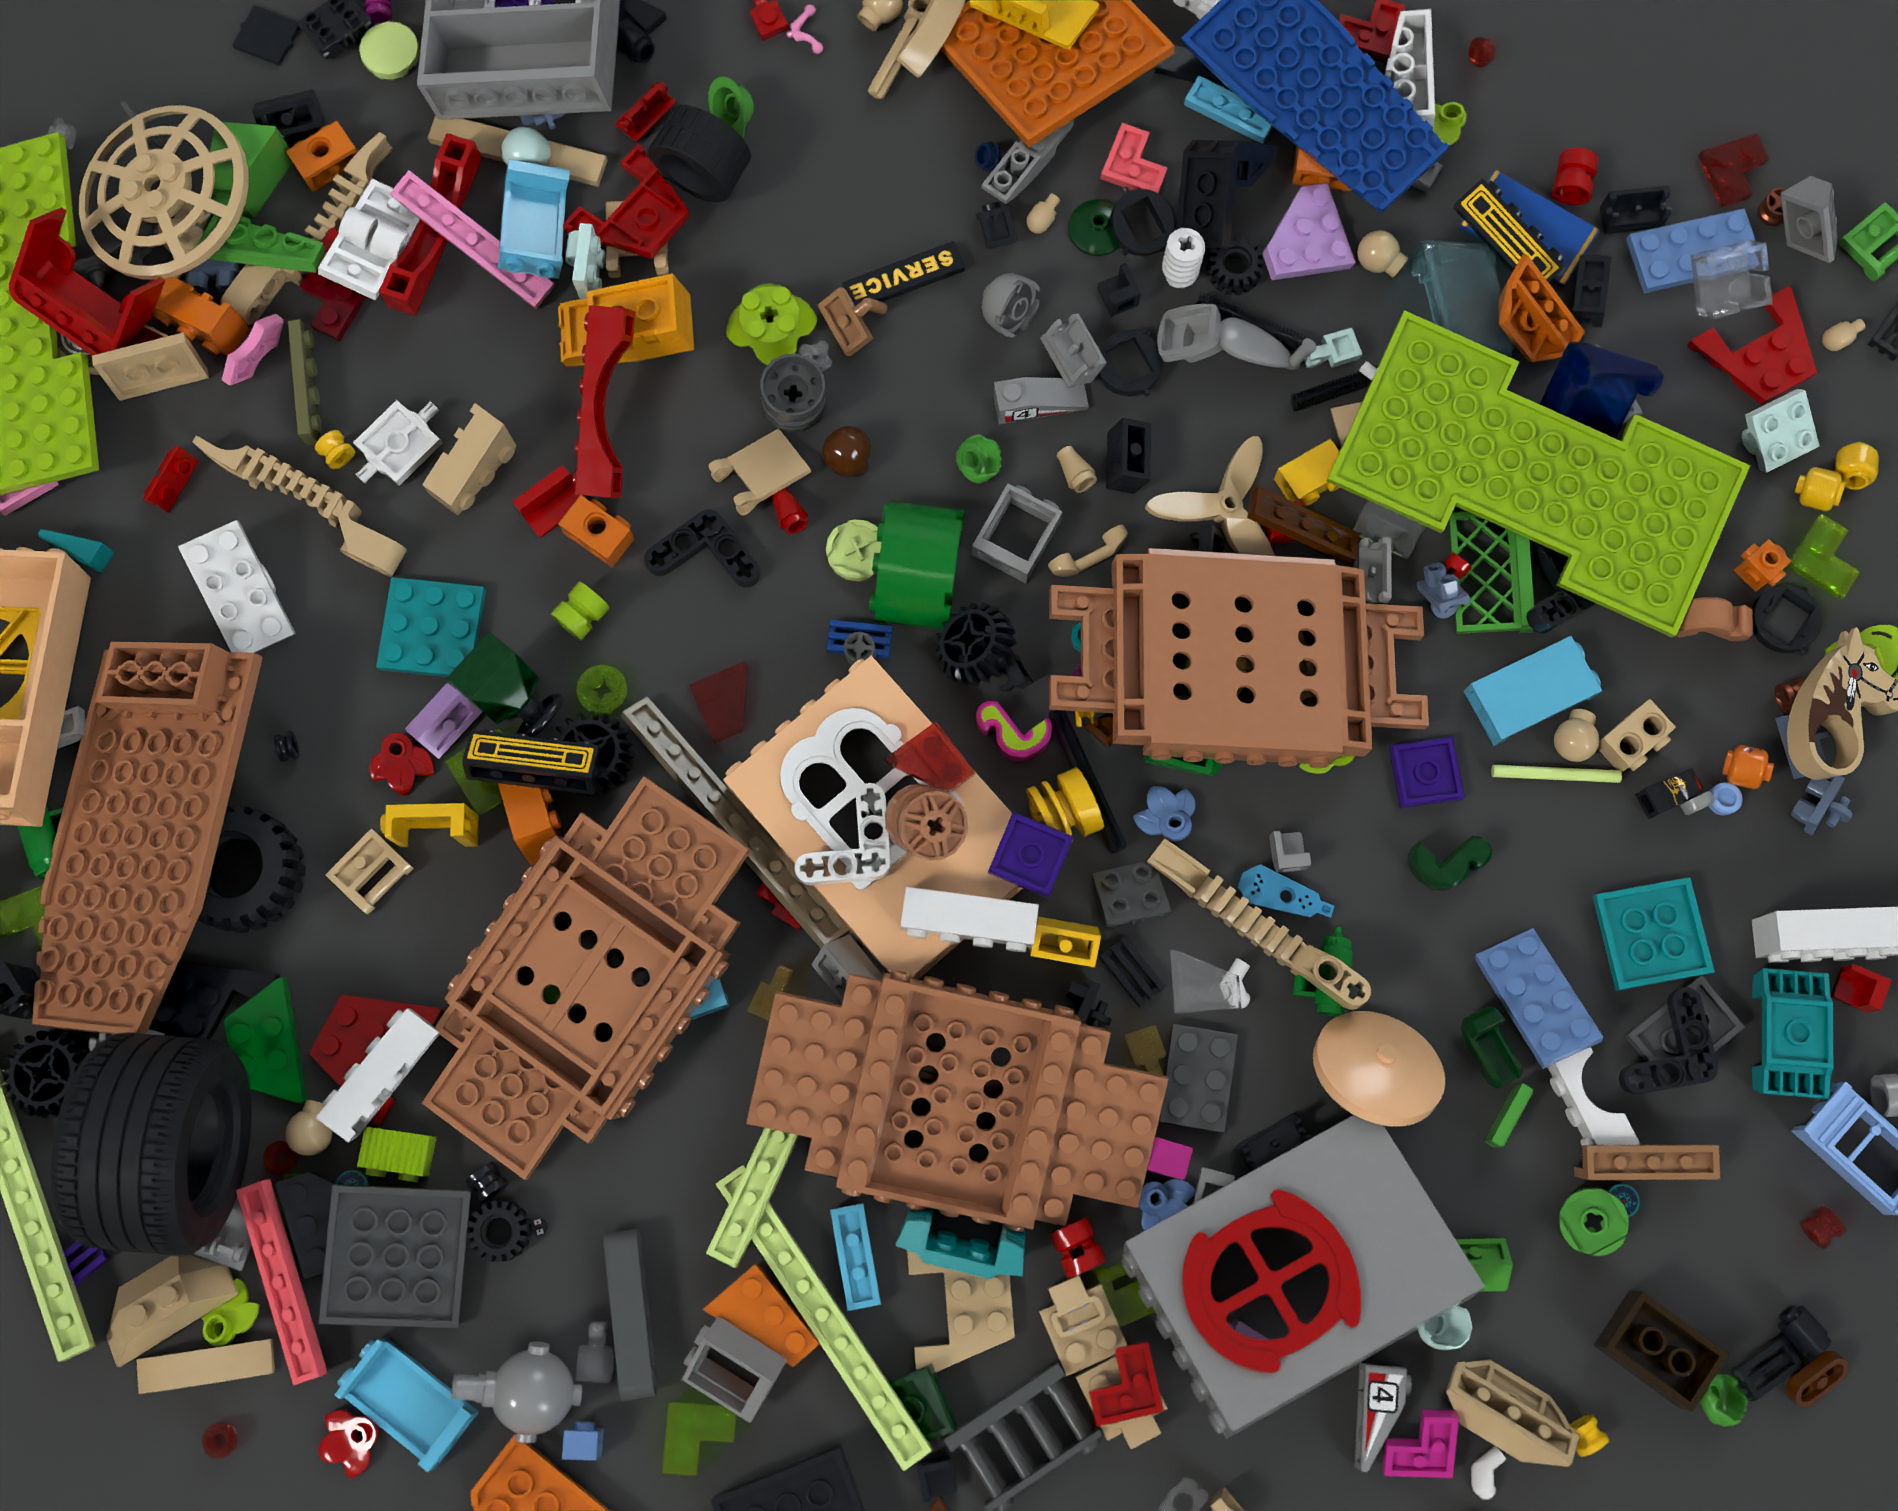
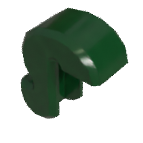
M1471 836L1440 864L1437 858L1418 841L1408 853V865L1412 874L1423 885L1431 890L1446 891L1456 887L1467 877L1469 866L1472 871H1478L1490 861L1492 848L1487 839L1480 836Z
M1487 1006L1463 1018L1461 1031L1468 1048L1482 1067L1481 1073L1490 1086L1499 1088L1521 1077L1522 1067L1499 1027L1505 1021L1504 1017L1496 1008Z

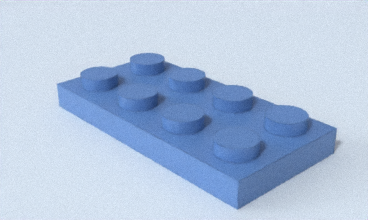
M1745 209L1632 233L1626 239L1643 293L1759 268L1763 263Z
M1534 928L1475 955L1476 963L1542 1069L1602 1042L1603 1035Z

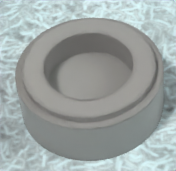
M1707 791L1681 804L1680 807L1684 814L1689 816L1713 804L1715 800L1711 792Z

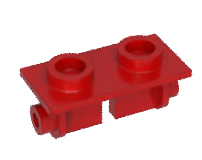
M663 82L653 83L651 88L615 123V126L638 143L677 101L666 93L668 88Z
M179 446L173 447L171 451L167 450V455L158 469L161 473L159 476H154L147 489L143 491L145 494L143 500L153 506L156 505L167 513L172 509L199 463L198 459Z

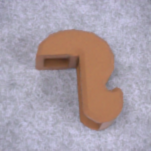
M1694 598L1690 603L1677 636L1680 638L1695 635L1698 632H1707L1729 641L1748 640L1753 635V610L1747 605L1732 606L1730 601L1723 598Z

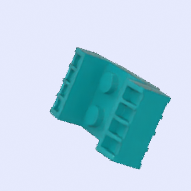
M1762 968L1753 975L1752 999H1762V1065L1752 1067L1753 1090L1763 1094L1829 1099L1830 1078L1833 1071V1001L1830 997L1829 973Z
M926 1207V1210L909 1209L901 1227L896 1246L918 1254L923 1263L988 1279L997 1274L1023 1276L1025 1254L1024 1230H1010L1003 1223L998 1247L995 1248L991 1247L990 1243L983 1239L971 1238L970 1241L958 1239L957 1234L950 1231L939 1230L938 1233L930 1232L935 1209Z

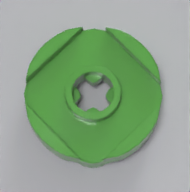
M1584 1187L1574 1191L1565 1199L1560 1208L1559 1225L1563 1237L1572 1248L1585 1254L1604 1256L1616 1251L1623 1244L1628 1232L1629 1217L1623 1203L1616 1195L1602 1187ZM1592 1212L1595 1216L1600 1214L1604 1218L1600 1221V1229L1595 1230L1593 1226L1587 1228L1584 1225L1588 1220L1587 1214Z

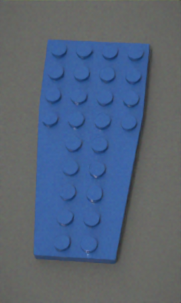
M1220 0L1181 38V43L1244 104L1379 213L1386 211L1448 150V144L1446 142L1443 143L1438 138L1429 122L1422 120L1414 111L1413 104L1398 93L1389 77L1382 75L1375 67L1373 59L1358 48L1356 40L1318 0Z

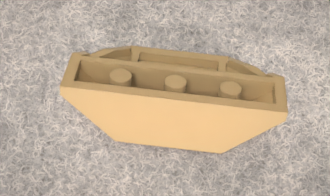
M193 1255L170 1256L120 1286L106 1336L116 1366L121 1367L237 1296L239 1292L229 1267Z
M1492 1360L1467 1363L1458 1362L1455 1365L1446 1393L1453 1409L1457 1412L1462 1426L1521 1462L1569 1467L1572 1464L1579 1435L1574 1428H1570L1566 1417L1551 1396Z

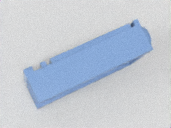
M1847 1082L1832 1083L1830 1085V1090L1833 1092L1831 1097L1827 1101L1818 1102L1811 1109V1112L1814 1114L1812 1119L1804 1126H1795L1791 1132L1883 1215H1898V1188L1889 1196L1852 1163L1872 1138L1877 1135H1881L1898 1150V1130L1861 1098ZM1861 1117L1871 1126L1870 1132L1847 1158L1834 1146L1854 1122Z

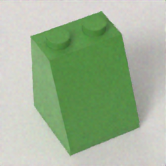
M222 122L239 140L246 156L249 187L246 204L241 216L254 219L293 163L286 153L290 148L276 126ZM214 128L210 152L228 148L223 137ZM232 160L214 164L215 183L211 199L226 206L229 202L233 185Z

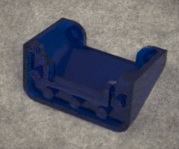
M1571 342L1564 350L1540 405L1616 438L1637 394L1653 396L1661 387L1664 375L1654 364L1588 343Z

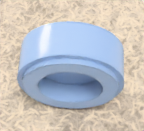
M1723 782L1709 790L1715 800L1713 804L1709 805V808L1718 815L1732 814L1742 805V793L1733 784Z

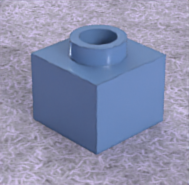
M575 1421L574 1427L564 1430L562 1459L596 1461L602 1457L604 1428H594L595 1422Z

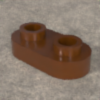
M1835 1351L1821 1353L1814 1361L1788 1379L1786 1387L1787 1397L1801 1408L1810 1407L1846 1378L1849 1372L1848 1361Z

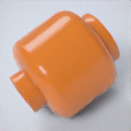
M1738 745L1734 748V751L1728 750L1722 774L1727 775V781L1730 784L1756 790L1763 781H1770L1774 763L1768 762L1769 756L1767 751Z

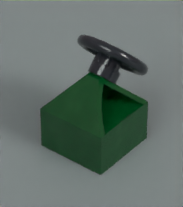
M490 631L446 678L448 682L494 723L499 724L516 714L523 720L516 734H525L529 737L538 735L554 718L563 703V696L559 693L551 694L542 702L533 696L539 677L511 648Z

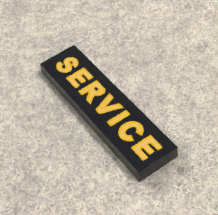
M951 241L842 282V287L846 289L855 306L865 298L884 302L964 272L965 265L955 242Z

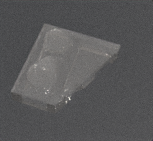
M1170 950L1175 1013L1242 1008L1239 975L1179 951Z

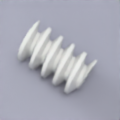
M1190 228L1177 229L1170 234L1167 240L1162 271L1169 285L1173 287H1188L1197 280L1205 253V243L1202 236L1195 230Z

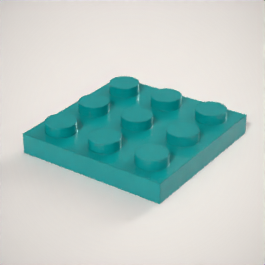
M391 577L376 667L383 671L448 677L478 644L486 589L482 586Z
M1690 877L1592 896L1616 991L1715 972Z

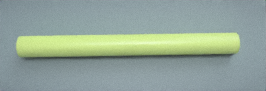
M1492 765L1491 768L1492 777L1610 783H1620L1622 780L1621 770Z

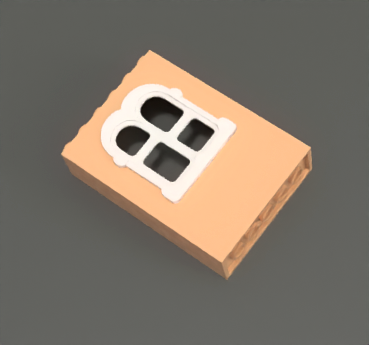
M870 656L866 660L861 658L849 668L848 671L850 673L841 681L839 679L832 681L824 690L826 694L817 701L812 699L800 709L799 712L801 714L792 722L790 720L783 722L775 730L777 735L768 742L763 740L758 743L750 752L752 756L743 763L738 761L726 771L725 774L727 776L723 781L729 791L794 865L803 854L850 849L830 826L829 822L836 813L856 798L858 789L865 784L841 755L840 746L842 739L848 732L854 729L870 730L898 760L897 766L876 783L884 790V793L905 776H912L919 784L928 785L949 793L961 802L967 814L968 830L962 845L955 853L945 859L929 861L919 858L901 849L890 839L891 870L884 878L812 885L850 928V932L863 947L867 948L886 970V973L891 974V970H901L910 973L911 979L918 980L964 939L960 938L959 943H948L940 941V935L927 934L926 939L906 936L907 931L901 930L900 927L906 887L1002 900L1013 898L1023 888L988 874L1012 812L879 663ZM815 763L830 765L846 782V788L821 809L815 808L800 790L799 784L802 772L808 766ZM868 792L867 798H863L862 801L868 803V807L874 815L882 816V812L879 814L875 813L874 805L876 800H880V797H875L874 792ZM929 820L927 826L931 829L935 825L932 820ZM877 855L873 856L872 862L862 863L861 859L856 857L858 863L857 874L864 873L862 866H872L873 871L877 872L880 871V865L885 864V861H880ZM840 858L834 864V871L839 875H846L851 871L853 864L847 858ZM829 859L823 860V867H815L813 862L809 861L806 868H801V872H806L808 877H813L814 871L824 870V877L830 876L828 869Z

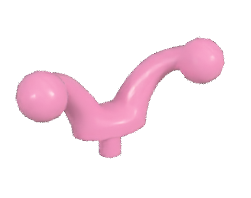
M809 4L805 7L804 13L791 23V31L787 32L788 38L794 37L796 42L808 41L812 44V51L815 54H820L823 51V45L811 35L800 31L809 16H813L816 12L815 7Z

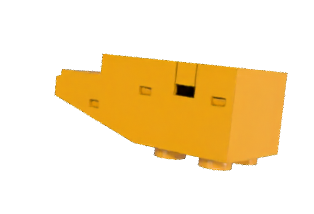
M673 273L586 291L587 298L560 303V306H558V326L561 328V342L559 343L561 362L566 367L585 365L582 361V349L586 344L587 332L584 328V318L586 313H588L589 305L626 308L635 311L633 344L625 351L618 363L642 361L694 350L690 293Z

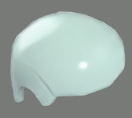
M518 127L511 130L501 144L502 157L507 165L508 160L511 159L546 166L551 156L550 143L537 130L528 127Z
M1457 1306L1420 1327L1418 1331L1421 1339L1432 1348L1450 1350L1461 1348L1470 1339L1473 1327L1468 1310Z

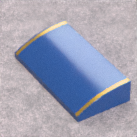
M1494 170L1487 183L1493 181L1503 194L1500 197L1507 205L1513 203L1523 214L1521 220L1528 227L1533 225L1541 232L1544 237L1541 240L1549 250L1554 247L1565 259L1562 262L1565 266L1564 270L1552 280L1563 287L1578 265L1580 255L1585 254L1599 229L1499 171ZM1463 220L1459 227L1480 239Z

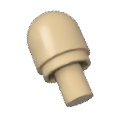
M1051 193L1045 202L1040 201L1038 204H1035L1028 214L1026 223L1031 232L1036 234L1043 233L1052 224L1056 215L1054 209L1060 202L1056 195Z
M1860 318L1852 323L1847 321L1840 322L1825 331L1822 343L1830 351H1839L1852 344L1857 338V333L1866 329V325Z

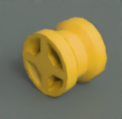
M333 430L324 434L315 444V450L320 456L326 457V463L331 469L341 468L355 455V449L351 444L344 442V436L339 430Z
M1593 1414L1583 1416L1570 1424V1428H1574L1579 1435L1576 1451L1580 1457L1588 1456L1600 1450L1609 1442L1606 1433L1598 1429L1597 1419Z

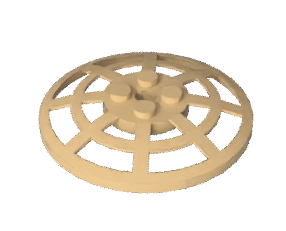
M169 105L154 108L138 114L123 123L98 148L88 165L82 181L79 196V216L82 231L89 246L111 268L126 276L138 279L155 280L159 277L163 279L175 277L205 262L230 237L240 220L246 204L249 172L246 156L239 140L214 115L189 106ZM172 114H188L178 127L158 126L145 130V122ZM201 118L220 133L228 148L209 152L204 143L189 131ZM133 130V136L117 148L108 162H103L115 144ZM157 135H171L163 149L149 150L147 138ZM184 139L193 145L199 156L182 161L174 153ZM135 145L137 156L126 167L116 165L120 157L130 147ZM232 160L233 185L231 196L226 206L211 199L215 183L214 164ZM203 168V185L201 193L198 194L191 191V172ZM96 173L102 175L97 191L98 209L89 216L91 187ZM109 177L120 179L119 194L106 202V188ZM160 180L159 187L151 191L153 183ZM186 203L193 205V209L186 218L174 227L171 217L176 215ZM122 206L131 213L126 231L119 228L110 216L111 213ZM204 211L221 217L209 236L196 248L186 253L179 237L196 224ZM102 220L108 230L122 241L119 259L110 256L94 239L91 230ZM142 221L159 223L162 233L157 235L137 236ZM167 243L175 259L152 266L130 264L134 246L154 247Z

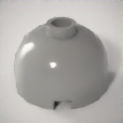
M1014 273L1003 274L994 279L983 292L982 313L986 322L995 331L1006 337L1016 336L1013 332L1019 327L1020 330L1024 331L1035 317L1040 300L1035 298L1036 290L1040 292L1037 283L1025 276Z

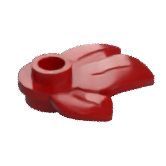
M392 733L383 739L381 752L372 758L369 771L372 781H381L387 778L390 787L398 794L405 796L411 790L416 775L430 776L434 774V764L430 754L424 748L413 746L412 740L407 735ZM393 743H399L402 746V752L399 755L392 752L391 747Z
M335 1410L324 1417L325 1425L330 1433L320 1442L318 1456L326 1463L337 1464L342 1462L347 1477L354 1478L361 1474L370 1464V1448L375 1445L378 1439L379 1426L367 1416L354 1417L347 1410ZM358 1429L362 1432L363 1439L359 1436Z

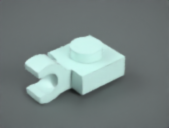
M1348 328L1324 335L1321 340L1322 345L1316 346V350L1310 353L1304 361L1307 368L1315 367L1326 360H1329L1331 367H1336L1360 360L1363 354L1353 329Z

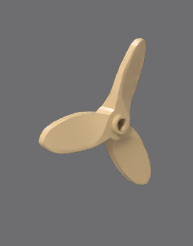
M1258 436L1248 438L1235 452L1225 471L1218 493L1172 492L1155 496L1145 505V509L1150 514L1162 519L1186 522L1214 520L1221 525L1228 544L1236 554L1275 556L1260 525L1247 518L1248 512L1243 508L1242 501L1256 478L1262 459V441Z

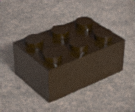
M1634 1290L1628 1291L1593 1345L1676 1407L1690 1412L1694 1411L1729 1356L1728 1353L1644 1292Z

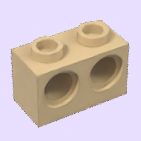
M1649 699L1599 740L1598 750L1616 770L1623 772L1630 767L1632 771H1635L1648 760L1644 754L1652 748L1657 752L1671 740L1668 734L1676 726ZM1644 722L1653 727L1654 735L1646 733L1643 728ZM1620 742L1629 745L1631 749L1630 755L1622 752Z

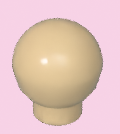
M863 0V8L857 17L867 28L876 31L881 23L892 22L899 16L902 11L903 0Z
M1377 230L1370 232L1361 240L1358 246V259L1366 270L1373 273L1386 272L1392 278L1395 277L1408 259V257L1400 252V246L1396 238L1387 231Z
M1574 709L1571 711L1569 719L1559 725L1554 734V746L1561 757L1572 762H1581L1595 754L1599 746V734L1594 726L1596 721L1595 714L1584 709Z
M306 1100L303 1110L294 1115L286 1126V1141L294 1152L304 1156H312L322 1152L330 1144L333 1131L316 1119V1116L324 1108L322 1106L323 1103Z

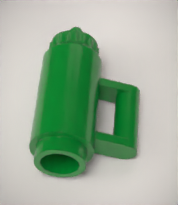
M46 807L42 827L17 826L29 867L33 870L37 879H45L46 872L49 871L56 837L51 820L61 817L63 808L48 811Z
M1336 926L1332 936H1325L1320 950L1338 958L1351 968L1353 957L1351 939L1344 937L1341 926ZM1328 965L1319 966L1318 972L1323 979H1334L1335 972L1332 967ZM1299 974L1295 975L1293 996L1314 998V1004L1317 1005V1013L1330 1016L1343 1015L1345 1007L1341 1006L1317 987L1316 992L1306 991L1307 979Z

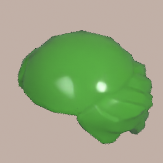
M981 434L973 435L959 446L956 452L957 466L971 482H987L999 473L1002 460L1000 457L1001 451L994 440L985 438Z
M1717 1373L1699 1401L1705 1414L1714 1425L1734 1426L1741 1422V1419L1744 1418V1413L1747 1411L1748 1399L1738 1387L1739 1380L1733 1376Z

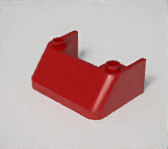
M61 207L30 220L9 282V292L15 302L90 355L126 347L151 319L165 280L159 277L131 291L129 295L124 297L122 303H119L73 270L76 260L75 252L72 246L59 236L67 212L64 208Z

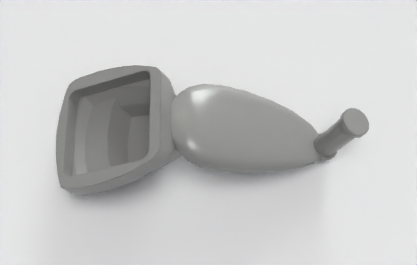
M1194 304L1166 311L1159 326L1157 340L1159 354L1164 362L1184 359L1192 363L1224 350L1229 355L1250 363L1287 368L1289 370L1298 369L1302 361L1317 348L1313 340L1306 338L1303 340L1302 345L1291 355L1280 341L1256 325L1238 318H1227L1221 321L1220 312L1217 306L1213 304Z

